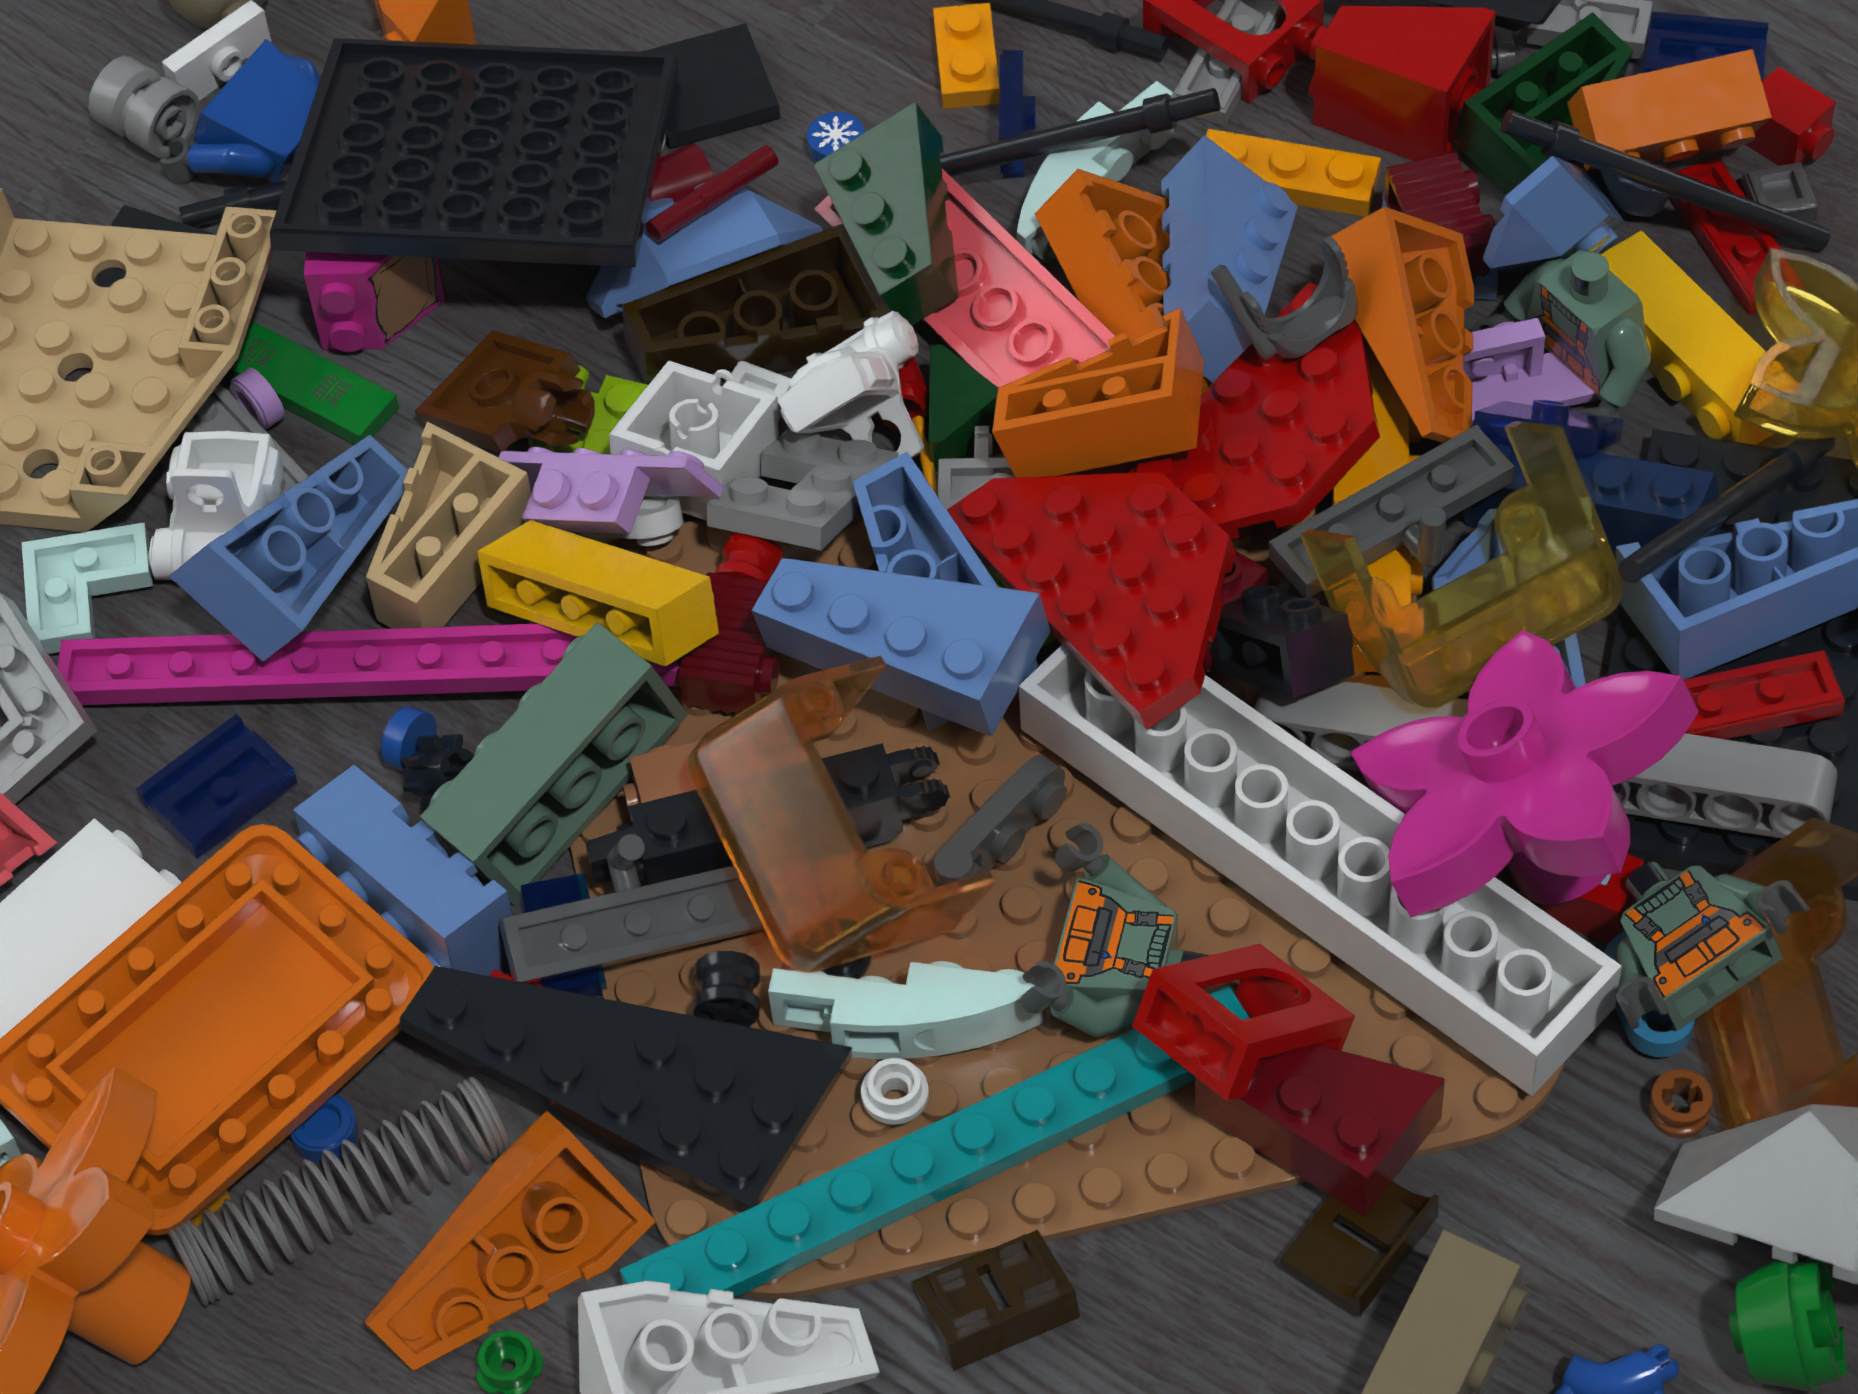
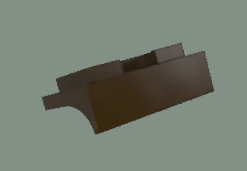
M1392 1181L1365 1217L1330 1196L1281 1257L1280 1266L1360 1317L1437 1219L1439 1196L1436 1194L1432 1197L1420 1196ZM1337 1220L1341 1221L1388 1251L1387 1255L1382 1257L1335 1227L1334 1223Z
M1038 1230L977 1253L912 1281L913 1289L936 1328L954 1371L1080 1318L1075 1290ZM990 1272L1010 1307L1001 1311L998 1309L980 1276Z

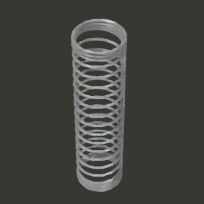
M470 1076L469 1080L464 1079L463 1083L458 1082L456 1091L460 1103L451 1093L442 1090L439 1095L442 1115L432 1103L422 1100L419 1109L423 1126L411 1112L403 1109L400 1115L403 1135L393 1123L383 1119L380 1129L385 1148L372 1132L363 1129L361 1143L365 1158L354 1143L344 1139L341 1150L346 1169L333 1152L324 1149L321 1158L327 1180L313 1162L304 1159L301 1167L308 1192L292 1171L284 1169L282 1181L289 1203L272 1181L264 1179L262 1190L270 1215L252 1191L244 1189L242 1199L251 1227L232 1201L224 1199L222 1209L231 1238L215 1214L208 1209H204L202 1219L212 1250L200 1231L190 1220H185L180 1226L170 1229L167 1234L179 1262L186 1266L191 1276L190 1284L202 1305L208 1307L209 1302L214 1304L215 1299L220 1300L222 1295L199 1244L226 1289L231 1293L235 1291V1286L217 1244L210 1220L227 1244L247 1280L251 1283L255 1281V1276L238 1237L230 1210L246 1232L267 1270L271 1273L275 1271L249 1199L265 1220L287 1260L294 1263V1254L278 1218L269 1189L287 1213L307 1250L314 1253L315 1247L298 1209L289 1179L309 1206L327 1240L334 1243V1235L318 1200L309 1169L329 1196L348 1232H354L355 1228L338 1191L328 1158L344 1178L368 1222L373 1223L374 1217L356 1177L348 1148L367 1173L387 1211L393 1213L394 1207L377 1171L367 1137L385 1160L407 1201L412 1203L414 1198L396 1160L387 1127L406 1152L427 1192L432 1193L433 1187L415 1149L406 1117L412 1122L427 1144L445 1180L452 1183V1175L443 1160L430 1127L426 1107L446 1133L465 1171L471 1173L472 1166L454 1130L445 1097L452 1103L470 1130L485 1162L491 1163L492 1159L497 1160L498 1156L500 1157L510 1147V1142L500 1117L481 1083L473 1076Z

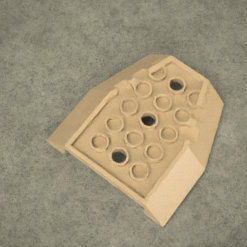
M0 188L1 525L88 532L132 498L238 359L274 250H271L269 232L276 214L275 210L226 207L217 234L211 235L14 218L2 188ZM119 267L126 271L125 277L113 283L111 287H100L94 283L98 273L106 268ZM78 368L92 369L90 373L83 375L77 381L70 382L65 380L69 373ZM49 463L58 465L56 470L50 471L43 478L30 477L32 472L41 465Z

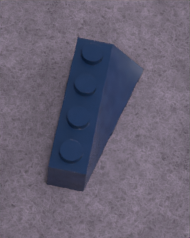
M1504 425L1485 429L1482 432L1515 466L1513 482L1464 509L1462 512L1466 526L1477 528L1478 522L1489 509L1552 505L1559 543L1616 553V546L1639 542L1640 547H1643L1719 496L1714 472L1557 446L1511 426ZM1721 526L1703 538L1718 535Z

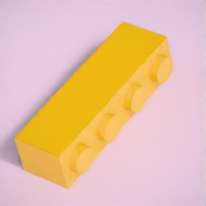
M1642 230L1601 254L1608 261L1609 270L1637 294L1642 302L1646 342L1651 352V362L1648 370L1659 380L1660 386L1670 399L1680 401L1698 419L1701 428L1708 437L1757 445L1793 423L1800 384Z
M532 520L477 551L487 606L577 637L585 635L598 622L640 657L663 666L671 664L719 634L714 594L709 576Z

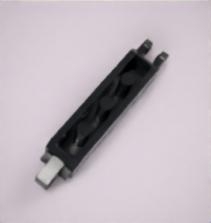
M882 743L628 806L631 821L616 827V832L586 841V850L596 883L612 881L607 862L608 854L620 839L628 834L637 835L644 842V853L635 865L639 880L646 881L647 885L756 860L762 874L890 842L903 832L902 820L924 815L929 811L940 810L941 807L946 806L950 794L947 785H944L941 779L935 780L933 778L932 780L926 779L924 782H914L916 779L922 780L924 777H930L932 773H935L937 766L940 765L937 753L933 752L930 746H916L914 749L908 748L886 754Z

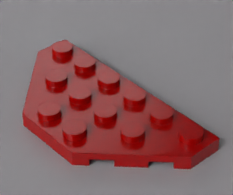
M1309 282L1276 318L1290 314L1301 307L1311 297L1318 285ZM1354 319L1348 326L1336 331L1317 344L1310 352L1298 358L1290 359L1274 355L1270 359H1263L1252 343L1201 396L1197 448L1170 455L1141 459L1129 473L1162 472L1230 536L1231 540L1240 538L1239 528L1274 520L1276 527L1280 528L1302 522L1380 438L1378 419L1374 411L1372 398L1374 393L1369 361L1365 351L1363 333L1356 320Z
M1162 472L993 478L947 509L982 564L1007 589L1040 593L1051 629L1050 633L1146 730L1201 693L1206 674L1202 663L1207 644L1214 642L1223 606L1220 592L1225 573H1231L1236 552L1230 536Z

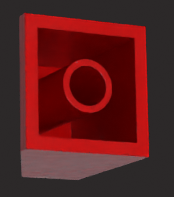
M1341 6L1328 27L1321 25L1318 28L1310 47L1309 56L1315 60V72L1308 90V97L1314 99L1313 125L1412 161L1452 153L1456 147L1453 143V138L1464 102L1490 84L1496 11L1478 7Z

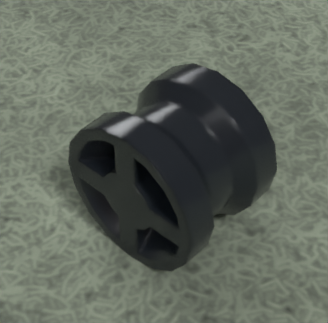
M717 951L706 954L697 960L694 965V981L700 988V992L693 1000V1015L695 1017L746 1027L756 1023L760 1017V1003L753 990L760 983V964L753 957L735 951Z

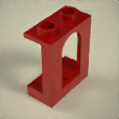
M1143 0V29L1169 36L1170 40L1176 34H1179L1242 74V100L1247 104L1251 103L1266 88H1274L1281 81L1288 68L1303 55H1309L1313 37L1318 28L1323 25L1324 0H1273L1284 9L1286 20L1280 28L1272 33L1253 35L1236 29L1206 10L1215 0Z
M1255 944L1153 969L1132 1027L1224 1100L1230 1101L1245 1097L1259 1059L1314 1044L1342 1051L1355 1015L1262 944ZM1240 980L1235 996L1243 1009L1253 1018L1240 1019L1203 989Z

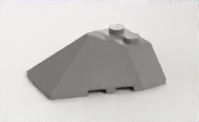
M1811 1104L1682 1144L1655 1205L1654 1220L1730 1245H1734L1738 1241V1235L1772 1245V1258L1794 1264L1798 1260V1254L1833 1264L1834 1278L1858 1284V1107Z

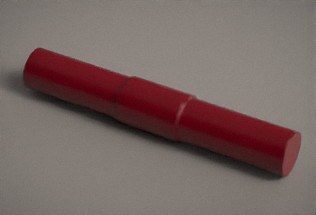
M764 145L729 169L709 179L691 191L689 195L645 223L647 234L654 242L660 243L696 218L708 213L731 198L736 192L778 165L776 153L770 146Z

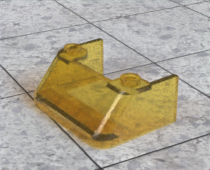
M1514 421L1504 427L1527 482L1526 486L1506 496L1498 506L1495 514V532L1504 553L1402 608L1390 584L1379 577L1370 575L1354 536L1309 529L1300 534L1330 608L1348 614L1349 627L1353 634V644L1404 701L1427 708L1442 706L1470 691L1478 673L1491 657L1522 630L1528 631L1554 645L1606 617L1618 606L1623 594V579L1619 574L1618 564L1562 426Z

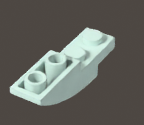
M1156 81L1119 111L1142 106L1143 99L1165 93L1174 98V93ZM1097 102L1077 121L1114 112L1101 102ZM1145 129L1049 153L1031 183L1022 206L1017 228V241L1041 265L1044 262H1051L1057 257L1034 213L1077 169L1116 182L1120 181L1139 159L1149 151L1161 148L1169 140L1174 129L1154 134Z
M936 961L931 964L910 962L906 985L896 984L879 976H864L856 979L831 976L820 970L807 967L798 968L794 971L773 968L768 990L773 1025L831 1032L833 1044L853 1047L851 1058L911 1059L946 1055L980 1048L1043 1024L1045 1010L1037 1014L1029 1013L1021 1004V996L1031 987L1035 986L1023 980L1024 972L1013 969H1003L997 972L965 969L956 963L948 961Z

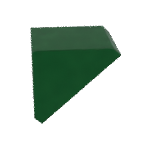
M930 345L929 451L930 461L934 463L935 472H938L939 459L971 458L974 455L975 426H989L992 439L995 438L992 429L998 387L944 345Z

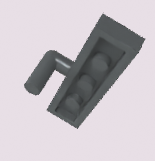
M1475 425L1269 541L1268 557L1304 598H1310L1403 544L1422 565L1427 567L1436 566L1443 557L1446 520L1512 483L1515 466L1482 430Z
M634 834L625 835L612 848L607 857L615 893L505 917L500 920L499 927L513 981L530 984L768 929L774 923L758 861L641 887L635 863L643 855L645 845L639 836Z

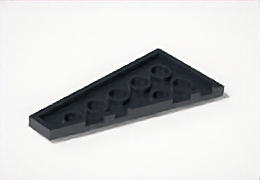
M440 966L433 968L400 1016V1030L739 1213L762 1202L850 1062L853 1048Z

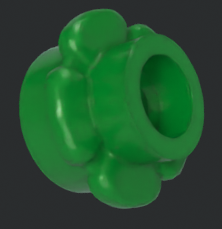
M512 1330L496 1332L482 1343L476 1355L475 1362L479 1367V1370L476 1372V1379L481 1388L490 1394H497L498 1392L503 1394H525L532 1388V1380L539 1377L542 1373L544 1364L542 1354L539 1349L532 1347L529 1338L519 1332ZM511 1361L515 1363V1367L511 1371H505L502 1368L506 1362Z

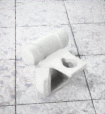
M891 311L881 318L871 317L863 322L864 328L824 354L820 352L813 353L806 358L808 363L797 370L796 374L789 381L791 388L778 400L782 408L780 411L782 417L792 432L813 433L841 428L849 433L853 440L872 442V432L875 425L871 417L879 413L882 420H890L900 430L901 443L896 451L899 455L908 452L911 458H914L923 452L924 444L903 403L899 370L904 366V363L918 353L919 344L912 325L898 312Z
M236 431L184 432L181 444L173 448L169 472H167V493L169 498L173 500L170 524L167 528L156 529L150 541L148 560L155 580H172L169 575L208 543L225 534L245 518L279 497L283 478V462L269 434Z

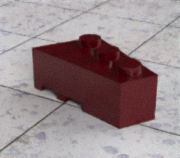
M1314 1044L1259 1059L1245 1097L1226 1101L1195 1077V1111L1365 1217L1442 1117L1445 1078Z

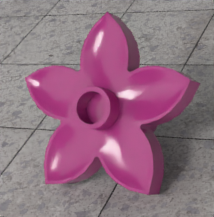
M1522 630L1500 648L1478 673L1470 689L1468 714L1462 718L1452 716L1429 717L1411 721L1385 731L1352 750L1350 753L1370 790L1405 814L1393 835L1388 858L1391 883L1409 916L1413 917L1446 907L1476 892L1495 878L1505 866H1507L1521 894L1527 899L1541 904H1557L1576 899L1594 889L1608 874L1621 873L1630 846V822L1612 786L1639 775L1660 761L1681 740L1699 711L1682 676L1653 671L1626 672L1599 678L1577 688L1564 661L1548 641Z

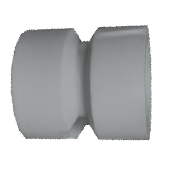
M121 56L112 60L104 67L94 81L89 95L88 109L91 118L98 124L121 137H127L133 144L157 158H167L173 155L169 148V143L172 139L182 137L188 141L193 134L199 119L200 103L198 96L190 89L169 77H161L155 69L132 56Z

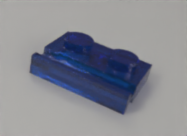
M1652 11L1644 73L1753 49L1760 77L1763 81L1769 23Z
M235 714L137 787L136 791L140 802L146 808L149 807L157 815L158 820L196 858H199L298 781L294 768L255 731L251 732L244 725L242 718Z

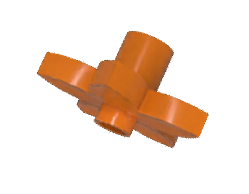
M114 1067L91 1089L74 1110L56 1137L44 1161L25 1153L11 1158L0 1166V1394H35L46 1376L67 1330L130 1365L143 1362L165 1340L176 1323L187 1299L191 1276L186 1266L141 1241L154 1224L152 1201L144 1192L127 1183L146 1144L154 1119L158 1091L117 1067Z

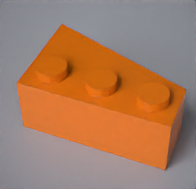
M1753 49L1582 86L1567 102L1573 126L1580 130V136L1649 162L1663 159L1664 162H1671L1697 154L1738 149L1742 145L1756 139L1755 133L1772 118ZM1584 164L1585 171L1597 169L1595 167Z
M1181 308L1162 316L1166 325L1135 339L1129 340L1126 332L1108 339L1110 350L1075 364L1072 357L1069 356L998 388L992 433L1015 477L1060 476L1197 448L1205 360Z

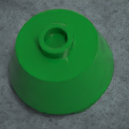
M1807 1257L1798 1258L1794 1264L1775 1260L1737 1281L1736 1311H1732L1729 1314L1730 1332L1736 1353H1744L1749 1371L1756 1382L1818 1393L1821 1384L1842 1381L1841 1375L1847 1374L1848 1362L1844 1326L1838 1327L1835 1306L1830 1291H1836V1286L1828 1263Z

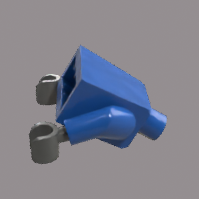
M265 39L249 59L244 58L242 60L243 65L201 112L193 139L197 144L190 147L186 139L182 137H175L169 143V148L174 158H161L159 163L170 182L175 184L186 183L192 180L198 173H222L264 178L270 182H280L290 171L320 81V75L315 64L308 59L283 54L271 42Z

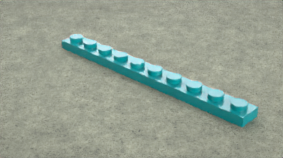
M1229 985L1209 994L1240 1019H1249V1016ZM1133 1029L620 1269L622 1282L624 1285L642 1281L670 1284V1290L705 1295L711 1289L733 1292V1298H736L1195 1081V1076L1140 1032Z

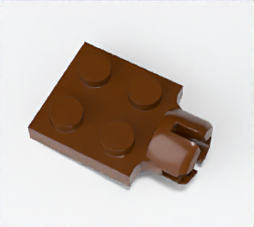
M492 330L415 410V413L424 427L429 422L469 443L501 452L522 438H530L554 447H564L579 442L578 435L566 430L571 429L581 433L589 431L595 415V400L589 391L581 389L584 382L582 379L575 377L581 370L571 353Z

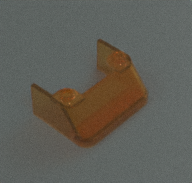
M882 656L792 679L707 732L691 751L688 758V770L691 779L776 954L786 965L800 972H817L953 931L996 884L991 872L935 887L924 864L915 855L906 850L887 848L868 854L813 742L824 740L837 730L843 718L847 717L887 667Z
M1812 817L1731 874V876L1763 886H1769L1781 880L1789 881L1810 910L1806 913L1797 911L1790 914L1784 920L1788 930L1783 935H1778L1771 924L1767 923L1784 959L1697 1017L1721 1110L1729 1129L1811 1104L1858 1107V1052L1850 1058L1844 1059L1816 961L1818 956L1832 948L1839 941L1846 927L1847 906L1841 887L1858 876V833Z

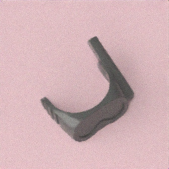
M1328 235L1320 241L1325 263L1318 287L1301 307L1282 317L1265 318L1256 299L1247 291L1243 293L1226 265H1219L1210 272L1260 357L1263 359H1270L1274 355L1290 359L1301 357L1336 331L1348 326L1355 319L1358 308L1355 286L1352 280L1347 277L1349 270L1346 269L1348 265L1347 261L1344 260L1345 255L1340 251L1341 247L1331 236Z

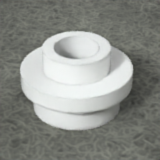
M884 1059L875 1064L864 1077L861 1085L862 1103L868 1114L877 1121L895 1125L909 1122L918 1117L928 1103L929 1087L927 1079L918 1067L905 1059ZM896 1089L902 1090L907 1094L899 1099L884 1098L887 1092Z

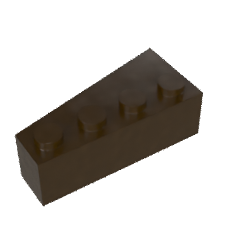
M844 224L622 305L625 345L644 383L648 385L668 360L712 375L719 369L732 373L740 361H745L772 372L799 369L808 363L806 358L813 353L820 352L824 354L864 328L863 322L871 317L881 318L891 312L889 306L880 297Z

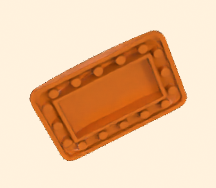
M266 824L250 826L238 833L0 1038V1104L50 1149L74 1110L91 1089L114 1067L119 1068L158 1091L154 1119L146 1144L127 1183L144 1192L152 1201L154 1224L146 1234L156 1236L168 1234L170 1229H174L176 1226H180L182 1222H185V1220L193 1218L264 1158L401 1031L400 1016L427 979L434 966L426 955L287 832L276 826Z

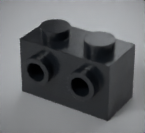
M1272 585L1254 586L1242 591L1240 599L1222 606L1214 642L1211 643L1215 672L1291 698H1296L1355 675L1352 655L1353 634L1349 626L1347 613L1322 606L1320 601L1314 598H1296L1280 593V589Z

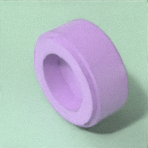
M250 367L231 380L230 390L232 396L264 430H267L285 417V411L278 395L257 370Z

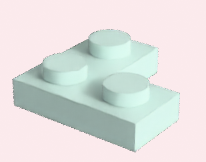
M145 522L22 542L27 622L48 654L60 651L61 640L95 639L92 596L153 586V575L148 560L150 541Z

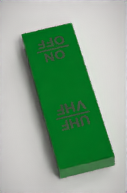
M253 322L248 327L238 359L224 376L232 380L246 369L254 368L269 382L284 408L353 444H357L368 435L374 437L399 409L396 394L256 322Z

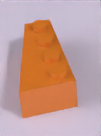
M1077 169L1034 214L1079 302L1113 335L1117 336L1126 332L1129 340H1132L1164 326V319L1162 317L1164 315L1163 292L1170 286V278L1168 273L1163 271V254L1170 247V234L1162 230V213L1169 207V199ZM1204 376L1201 396L1213 384Z

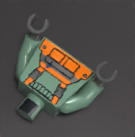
M1579 250L1567 259L1561 257L1552 258L1533 268L1505 299V311L1478 320L1473 325L1472 332L1493 328L1504 322L1515 323L1520 320L1525 321L1538 318L1545 334L1544 348L1558 358L1602 400L1598 407L1581 409L1576 412L1571 424L1572 431L1575 434L1590 432L1594 429L1589 445L1610 442L1620 435L1622 423L1617 410L1619 407H1626L1650 365L1651 352L1646 342L1643 305L1638 295L1609 270L1608 261L1604 256L1596 252Z
M1079 823L1066 831V837L1078 846L1080 852L1071 844H1065L1056 851L1055 858L1058 866L1065 871L1075 872L1081 868L1085 869V879L1076 878L1054 964L1041 961L1023 974V980L1035 986L1031 987L1021 996V1004L1027 1012L1034 1014L1043 1012L1049 1006L1051 1019L1062 1020L1091 1036L1102 1037L1132 1027L1153 969L1210 955L1177 949L1178 914L1172 908L1167 907L1164 902L1137 881L1108 854L1099 856L1103 849V841L1099 831L1087 823Z
M1656 862L1645 863L1635 869L1627 878L1626 888L1637 903L1624 911L1619 918L1627 936L1616 948V962L1622 965L1616 999L1632 1029L1639 1027L1637 1021L1642 1015L1657 1010L1661 1016L1667 1014L1672 1025L1678 1031L1784 959L1767 923L1771 924L1778 935H1783L1788 930L1784 920L1790 914L1797 911L1806 913L1810 910L1789 881L1781 880L1769 886H1763L1728 874L1713 877L1698 865L1690 866L1671 880Z

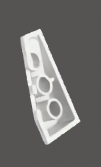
M642 1281L582 1292L578 1297L580 1394H824L876 1378L880 1373L860 1311L857 1308L781 1298L774 1304L735 1299L733 1298V1292L713 1289L707 1295L670 1290V1284L653 1281Z

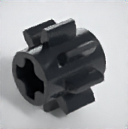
M461 734L443 735L441 738L438 735L420 736L417 738L420 750L413 753L410 757H402L401 762L405 765L404 779L406 782L403 786V791L412 792L414 795L422 797L420 803L422 811L429 807L431 798L437 789L444 783L454 780L474 758L472 752L462 748L463 735Z

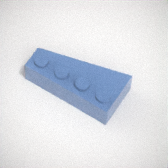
M1204 135L1161 180L1162 195L1169 198V207L1162 213V230L1170 234V247L1163 254V271L1167 272L1170 278V286L1163 292V312L1165 315L1181 308L1205 360L1203 376L1213 383L1252 342L1210 272L1219 265H1226L1243 293L1249 292L1256 299L1265 315L1298 205L1290 200L1287 193L1281 187L1263 180Z
M368 435L321 467L314 474L285 491L277 499L245 518L225 534L208 543L169 575V577L257 657L265 661L301 633L404 493L403 481L408 469L371 435Z
M908 452L852 481L879 571L998 587ZM1036 658L1032 663L1029 671L1027 672L1025 678H1027L1038 668ZM921 709L928 733L950 721Z
M1858 499L1794 511L1793 520L1776 524L1760 523L1759 518L1734 523V532L1701 538L1633 584L1627 583L1621 578L1618 566L1623 559L1640 549V544L1635 542L1616 546L1615 598L1673 675L1682 676L1683 680L1858 609Z
M787 558L781 559L751 610L767 648L990 737L995 732L1019 689V685L1024 680L1051 631L1040 593Z
M351 766L293 809L300 836L295 840L426 955L434 967L440 966L489 976L494 969L503 973L510 970L499 927V922L502 918L513 916L507 890L494 879L483 886L475 876V873L478 872L475 864L460 851L449 858L437 833L422 820L413 827H410V819L402 804L357 766Z

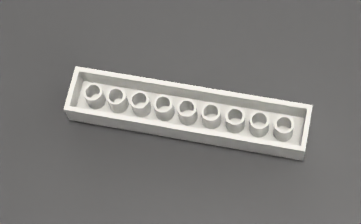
M1063 645L1019 685L1021 729L1530 1096H1533L1616 1007V993L1622 965L1496 877L1476 892L1446 907L1410 917L1391 883L1388 858L1393 835L1405 814L1205 675L1199 695L1148 730Z

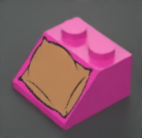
M306 252L304 279L323 351L340 350L354 352L357 350L383 349L445 301L446 291L439 258Z

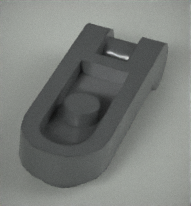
M1037 755L1032 757L936 853L933 863L934 874L937 880L936 896L938 904L944 910L951 913H960L969 909L975 902V885L999 861L1002 863L1007 862L1017 853L1024 841L1025 834L1041 818L1049 819L1059 810L1067 795V788L1064 786V769L1045 756Z

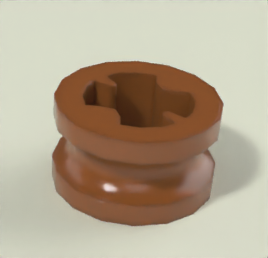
M1681 1068L1669 1070L1660 1075L1652 1088L1649 1106L1651 1122L1660 1132L1674 1138H1689L1702 1132L1709 1122L1713 1093L1710 1084L1698 1073ZM1681 1094L1688 1096L1687 1104H1691L1688 1113L1674 1111L1675 1104L1671 1103L1673 1095Z

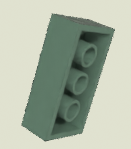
M596 622L585 635L577 637L569 644L562 656V661L545 680L532 686L523 695L518 709L498 731L487 735L480 742L475 750L474 758L454 780L444 783L437 789L431 798L429 807L420 817L455 854L460 851L472 861L478 871L476 874L485 882L489 883L494 879L506 889L510 903L516 906L623 788L622 785H625L633 777L629 757L644 754L655 747L661 746L688 714L654 668L600 623Z

